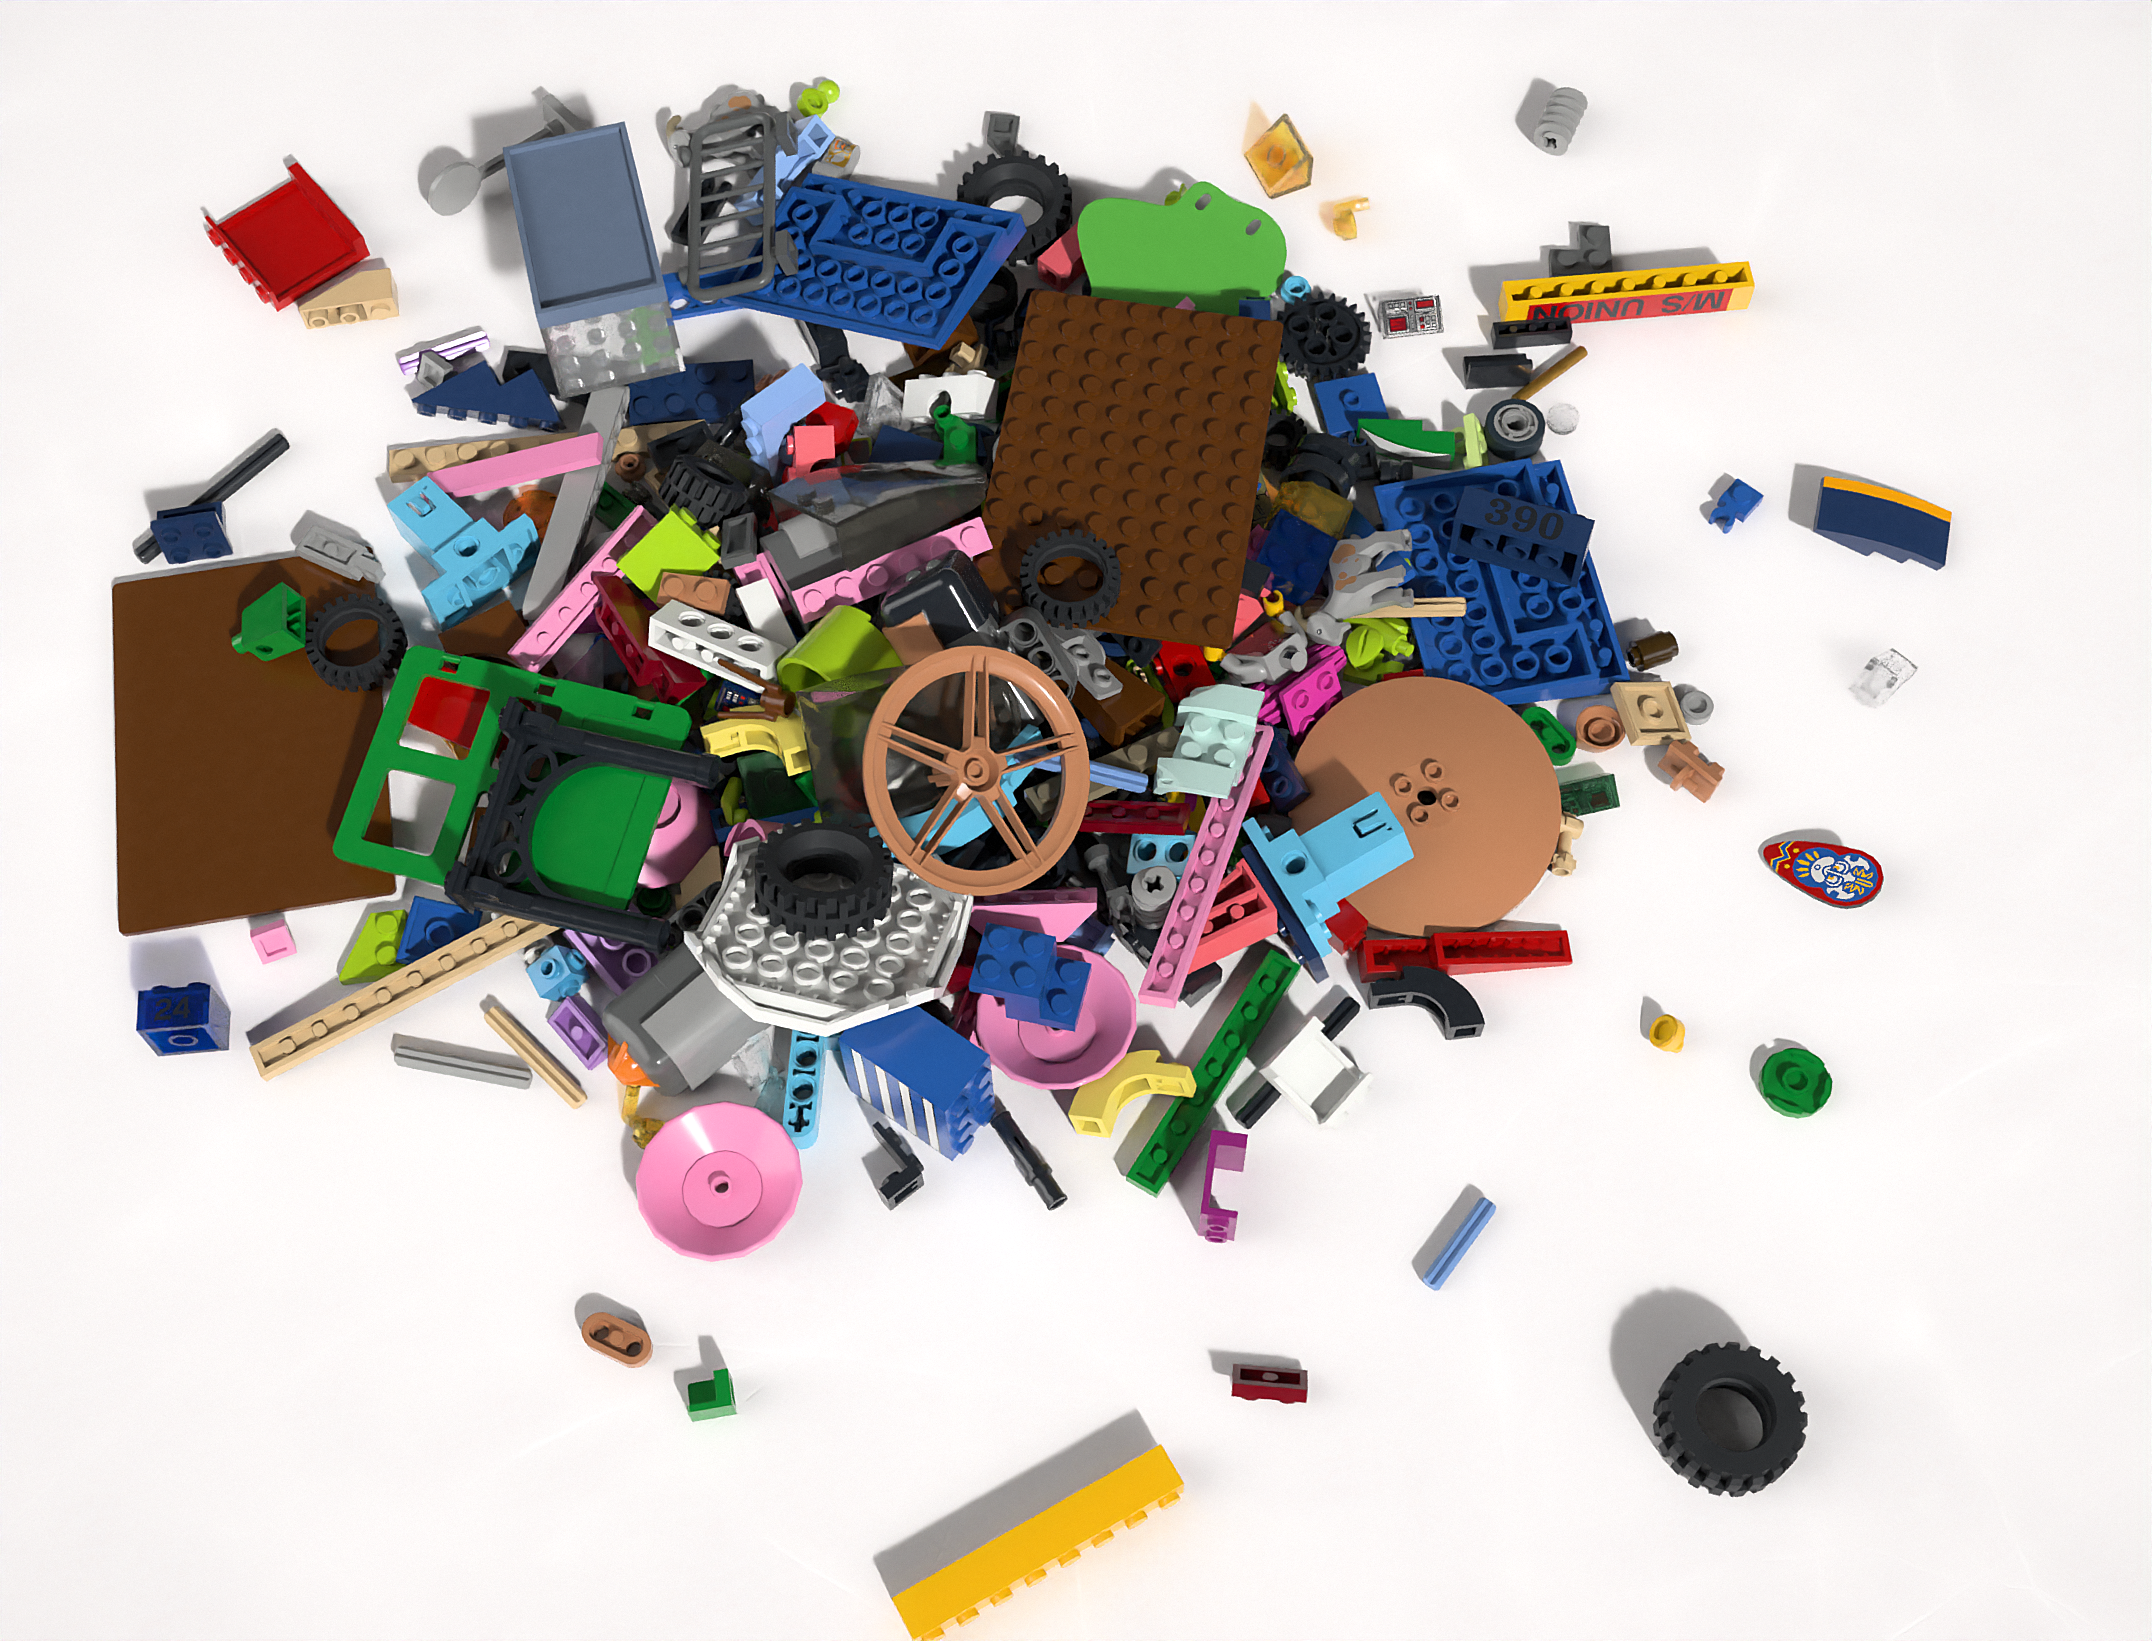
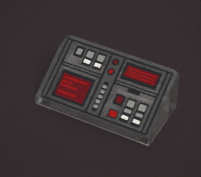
M1439 294L1382 300L1379 302L1377 317L1382 339L1444 332Z

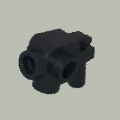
M847 356L839 358V364L816 370V375L821 381L834 378L835 381L830 383V386L837 400L844 398L847 403L855 401L862 403L875 390L870 375L862 363H858L856 359L852 360Z

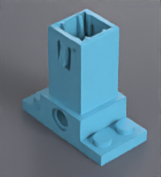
M428 476L423 477L387 504L400 535L440 576L438 579L431 581L421 591V594L437 628L441 632L461 623L536 565L542 544L533 521L525 513L516 520L509 522L502 531L498 532L483 517L475 522ZM420 494L425 495V497L429 500L428 503L420 496ZM407 504H411V505H412L413 507H415L421 514L418 515V514H417L415 511H413Z
M1379 792L1371 794L1301 836H1298L1293 828L1274 839L1268 827L1265 825L1260 828L1254 817L1242 823L1250 842L1254 844L1312 943L1321 955V958L1333 952L1327 941L1332 935L1325 924V920L1341 912L1337 902L1414 857L1403 827Z

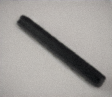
M1350 996L1345 997L1322 1021L1325 1026L1321 1032L1332 1042L1359 1013L1360 1004ZM1267 1080L1236 1113L1235 1120L1243 1128L1251 1129L1282 1094Z

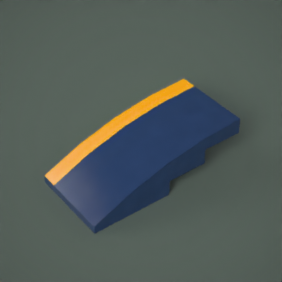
M1824 476L1820 481L1813 532L1866 557L1873 552H1877L1901 564L1908 559H1912L1938 571L1946 563L1952 512L1891 489L1858 481Z

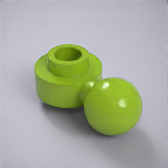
M823 80L819 83L817 89L807 88L801 93L797 99V107L805 117L816 114L821 118L827 111L829 104L834 103L839 98L840 88L833 80Z

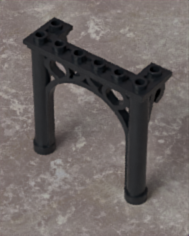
M509 696L507 704L502 707L498 718L499 729L509 739L506 750H503L499 757V773L496 782L490 785L488 791L489 803L485 815L483 814L478 821V836L474 847L470 848L467 854L466 865L460 861H454L452 870L447 872L444 879V894L469 914H473L474 911L480 912L481 909L644 947L647 952L663 954L671 933V923L669 920L565 897L553 892L544 884L536 870L532 853V837L536 819L543 804L553 790L568 777L582 770L592 767H614L713 789L717 784L721 771L720 755L708 752L700 755L558 724L552 717L529 711L516 697ZM555 752L579 757L561 766ZM541 757L548 758L552 773L542 781L531 782L529 780V772L533 762ZM521 783L529 791L534 792L533 796L527 793L520 803L515 804ZM509 822L513 824V836L519 840V844L514 841L503 842ZM510 851L518 852L522 865L511 876H499L498 867L502 857ZM528 877L540 894L512 887L519 885Z

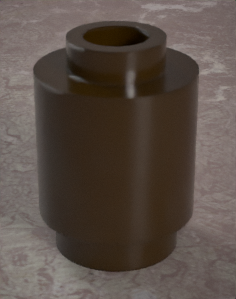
M1657 631L1631 640L1629 642V649L1626 650V657L1631 667H1636L1638 671L1643 672L1671 662L1673 657L1678 655L1679 648L1674 635L1670 631Z

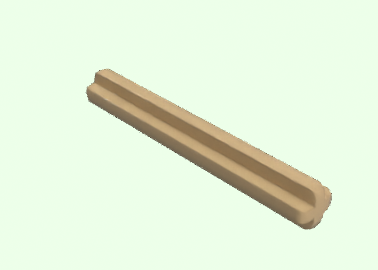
M493 1006L485 1013L484 1019L486 1023L572 1109H578L586 1102V1093L499 1006Z

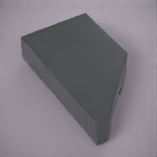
M992 113L990 115L987 144L1000 157H1004V150H1011L1012 156H1015L1020 116Z

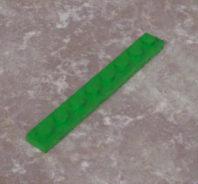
M1272 949L1269 951L1193 1070L1192 1075L1197 1085L1193 1098L1181 1096L1175 1098L1127 1173V1182L1157 1199L1300 973L1301 966Z

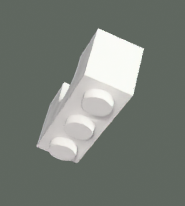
M969 370L967 375L945 372L943 377L927 374L919 375V379L905 381L902 418L922 425L935 424L934 410L940 405L950 406L951 404V414L966 420L996 419L999 381L987 377V373L980 370Z

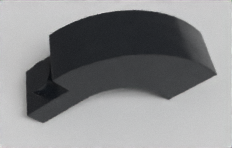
M1403 966L1399 980L1386 977L1370 983L1367 995L1369 1010L1407 1005L1417 1006L1429 1011L1438 1019L1443 1027L1446 1040L1481 1037L1485 1022L1480 1007L1470 992L1447 974L1421 966Z

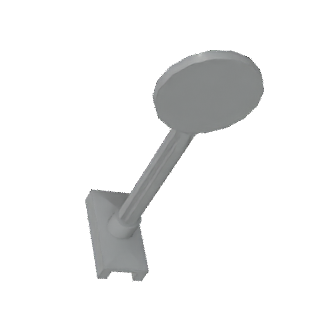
M550 93L541 99L544 120L548 124L544 126L543 130L519 144L586 130L588 126ZM504 154L496 156L478 168L469 162H457L449 165L432 182L428 192V202L431 208L442 216H451L461 212L477 196L481 181L506 167Z

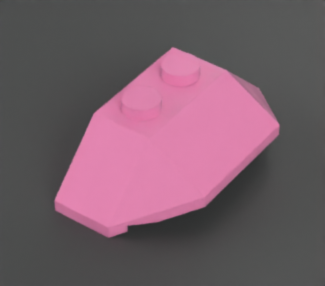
M1057 887L1055 890L1028 889L1025 891H1018L1016 889L1007 893L990 896H973V908L969 925L981 935L984 933L986 923H992L1056 936V942H1063L1097 909V888Z

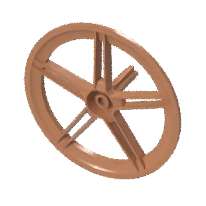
M962 646L939 651L921 659L905 670L890 685L878 703L868 726L862 758V776L866 801L873 822L887 847L908 870L931 885L948 892L962 895L972 894V896H990L1007 893L1033 882L1045 874L1063 856L1074 840L1085 813L1090 788V763L1086 739L1080 721L1065 694L1050 677L1034 664L1011 652L986 646ZM965 672L963 746L960 750L952 749L894 726L907 703L925 686L944 676ZM976 672H978V736H974ZM989 675L1008 681L1027 694L1043 712L1055 736L993 752L989 747ZM894 734L945 754L943 761H938L890 739V736ZM1053 743L1058 744L1059 749L1009 766L1007 764L1006 756ZM887 747L933 767V775L928 776L930 783L936 782L937 787L949 786L914 840L911 839L901 825L890 800L886 780ZM1060 756L1062 784L1058 805L1049 827L1040 840L1034 844L1002 790L1000 779L1002 775ZM952 798H954L958 803L922 850L920 848ZM977 798L1017 860L991 870L972 871L944 864L933 858L931 854L971 799ZM997 800L1025 847L1026 854L993 805V801Z

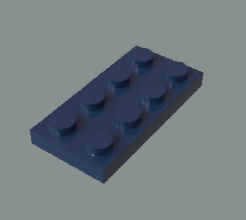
M753 359L628 368L630 427L705 419L707 424L724 423L727 419L725 415L728 411L732 413L747 391H750L754 396L756 395Z

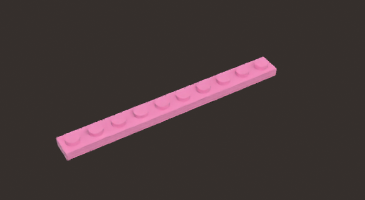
M1256 725L1255 737L1237 787L1232 786L1228 799L1212 797L1140 987L1138 993L1140 1003L1174 1009L1176 1007L1273 740L1274 732L1272 726Z

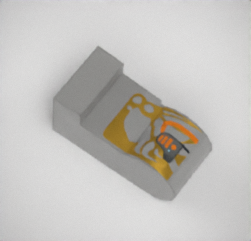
M835 138L829 147L828 153L824 155L821 162L817 161L815 163L812 173L849 180L859 161L860 146Z

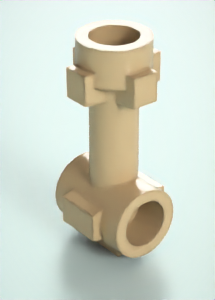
M1564 811L1561 814L1557 854H1553L1550 862L1552 864V873L1562 877L1572 875L1573 870L1576 869L1577 860H1574L1573 855H1571L1572 839H1579L1584 828L1583 820L1577 819L1576 815Z

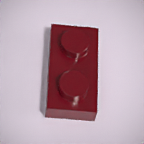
M1233 1364L1231 1396L1241 1397L1249 1401L1267 1399L1278 1400L1284 1404L1307 1403L1308 1370Z

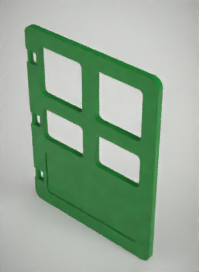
M413 646L406 651L334 841L333 852L336 857L344 862L444 887V879L447 872L452 870L454 861H458L479 800L483 794L488 793L490 785L496 782L499 770L494 769L492 765L503 736V732L499 729L498 718L502 707L506 706L509 696L516 697L518 700L524 699L561 708L562 714L558 724L682 751L692 724L691 716L681 707L647 701L635 696L568 680L546 677L538 673L471 657L445 653L444 651L429 647ZM444 661L459 664L456 674L441 671ZM426 677L490 691V697L470 752L464 760L400 746V739L420 685ZM540 684L555 687L553 696L537 694ZM637 707L652 710L651 719L646 720L634 717ZM555 752L561 766L579 757ZM545 758L540 775L536 778L529 777L531 782L542 781L552 773L548 758ZM604 766L582 770L560 783L543 804L533 830V860L544 884L553 892L565 897L628 911L672 780ZM392 770L456 786L435 848L429 856L364 840L385 779ZM521 783L516 800L522 801L527 793L533 796L534 792L529 791ZM512 851L505 872L499 876H511L522 865L518 852ZM528 877L519 885L512 887L540 894Z

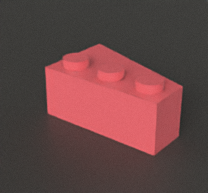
M1244 858L1236 864V869L1225 879L1221 880L1188 974L1278 932L1277 909Z

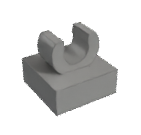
M433 351L422 354L417 380L427 388L432 389L458 375L459 367H453L447 362L448 359L441 358Z

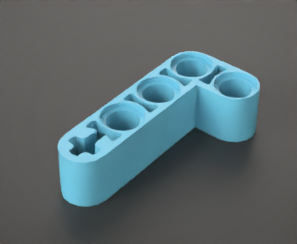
M792 1030L783 1127L797 1149H807L817 1141L827 1050L841 1051L838 1038L842 1034L839 1032L824 1037ZM805 1057L816 1058V1061L809 1066L799 1064ZM802 1090H811L813 1092L807 1099L801 1100L796 1098L798 1092ZM799 1115H803L806 1126L802 1127L801 1132H795L800 1127Z

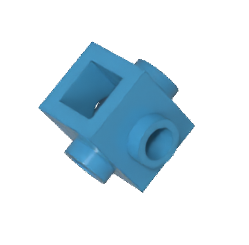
M559 945L552 946L543 951L541 957L525 969L539 997L556 1002H561L567 996L575 995L581 989V985L591 978L585 968L586 961L582 954L576 949Z

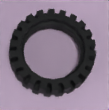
M1061 529L1060 537H1057L1055 531L1050 532L1047 535V541L1042 536L1038 538L1036 546L1031 544L1027 549V555H1024L1022 558L1020 588L1025 606L1037 609L1046 622L1050 619L1051 627L1059 628L1060 623H1064L1066 630H1072L1073 623H1077L1079 629L1086 628L1088 620L1094 625L1099 622L1100 615L1105 618L1109 614L1110 607L1114 608L1117 598H1119L1121 572L1118 557H1115V551L1112 547L1107 548L1105 540L1100 538L1096 542V535L1091 532L1087 534L1086 538L1083 537V530L1075 529L1074 535H1069V529ZM1075 556L1087 559L1098 566L1103 573L1104 581L1101 589L1095 595L1083 601L1067 603L1054 600L1040 590L1037 583L1040 569L1046 563L1057 558Z
M356 593L348 594V601L346 602L342 596L335 598L337 603L335 606H332L330 602L324 604L325 613L317 610L313 615L315 621L310 620L307 625L309 632H306V643L304 646L308 659L321 680L323 679L331 687L335 685L337 690L344 691L347 686L350 692H358V686H361L364 691L371 690L370 683L375 682L377 687L384 684L382 677L385 676L389 680L395 676L393 668L399 670L402 663L401 659H403L407 651L406 648H408V640L402 621L392 606L387 602L384 603L381 598L376 596L372 600L369 594H362L361 599H359ZM359 619L375 620L383 624L387 629V644L378 656L365 664L353 667L337 666L326 657L325 646L327 640L336 629L347 622Z

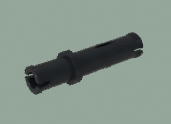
M1009 1111L997 1115L990 1124L1025 1173L1026 1177L1024 1180L1029 1187L1033 1186L1049 1211L1063 1205L1068 1198L1051 1175L1052 1168L1048 1163L1042 1162Z

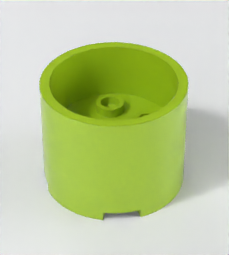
M848 605L835 606L777 665V677L782 689L793 691L796 695V709L820 729L839 737L853 736L873 715L878 703L890 685L906 670L888 639L875 626L869 623L871 616L860 609Z

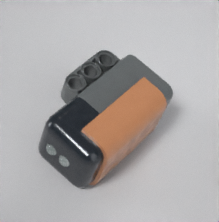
M958 549L948 550L899 576L891 583L880 606V614L884 622L882 632L906 670L921 659L949 648L962 646L993 647L1026 659L1042 670L1053 681L1058 679L1066 681L1069 687L1060 688V690L1065 694L1068 701L1074 696L1078 682L1077 672L1042 614L1033 607H1023L1004 616L992 592L971 558L964 551ZM1027 622L1033 626L1034 630L1025 632L1019 628L1018 624ZM1045 651L1050 654L1051 659L1042 660L1038 658L1036 652ZM965 672L939 678L919 691L951 741L960 742L962 746ZM976 672L974 736H978V672ZM989 675V747L993 750L1016 738L1028 724L1035 727L1039 726L1044 722L1045 716L1035 702L1018 687L999 677Z

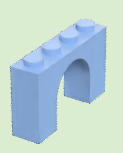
M800 363L740 406L743 416L741 424L747 435L745 443L751 454L749 461L755 473L753 480L761 491H768L773 497L776 494L779 495L783 486L782 476L784 470L788 465L791 466L793 461L792 455H787L786 438L784 436L799 420L826 402L823 382L803 363Z

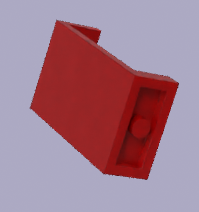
M445 666L441 669V671L453 674L457 672ZM426 677L420 685L407 723L470 750L489 700L490 691ZM519 699L529 711L535 710L536 706L532 701ZM504 733L494 759L495 762H499V757L502 751L506 750L509 742Z

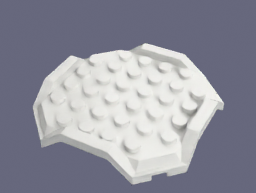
M782 829L777 830V833L781 834ZM756 836L733 843L722 886L698 930L684 931L685 944L718 990L753 1020L827 1037L856 1025L873 1021L933 999L942 998L962 951L974 897L972 894L962 895L935 887L916 876L904 865L894 863L891 906L886 908V917L882 921L874 918L873 929L866 931L860 927L857 929V936L853 938H848L845 933L836 934V941H828L827 935H816L814 941L806 940V933L799 931L794 936L786 934L785 925L781 924L776 928L770 925V914L761 916L759 913V903H755V855H758V846L760 844V838ZM937 853L931 855L933 858L944 863ZM824 872L806 874L792 882L794 885L808 890L827 892L847 889L855 885L846 877Z

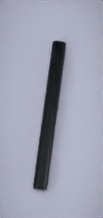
M279 433L274 435L188 506L218 501L224 502L290 448L287 439ZM152 534L137 546L133 552L140 562L148 564L162 553V550L154 534Z

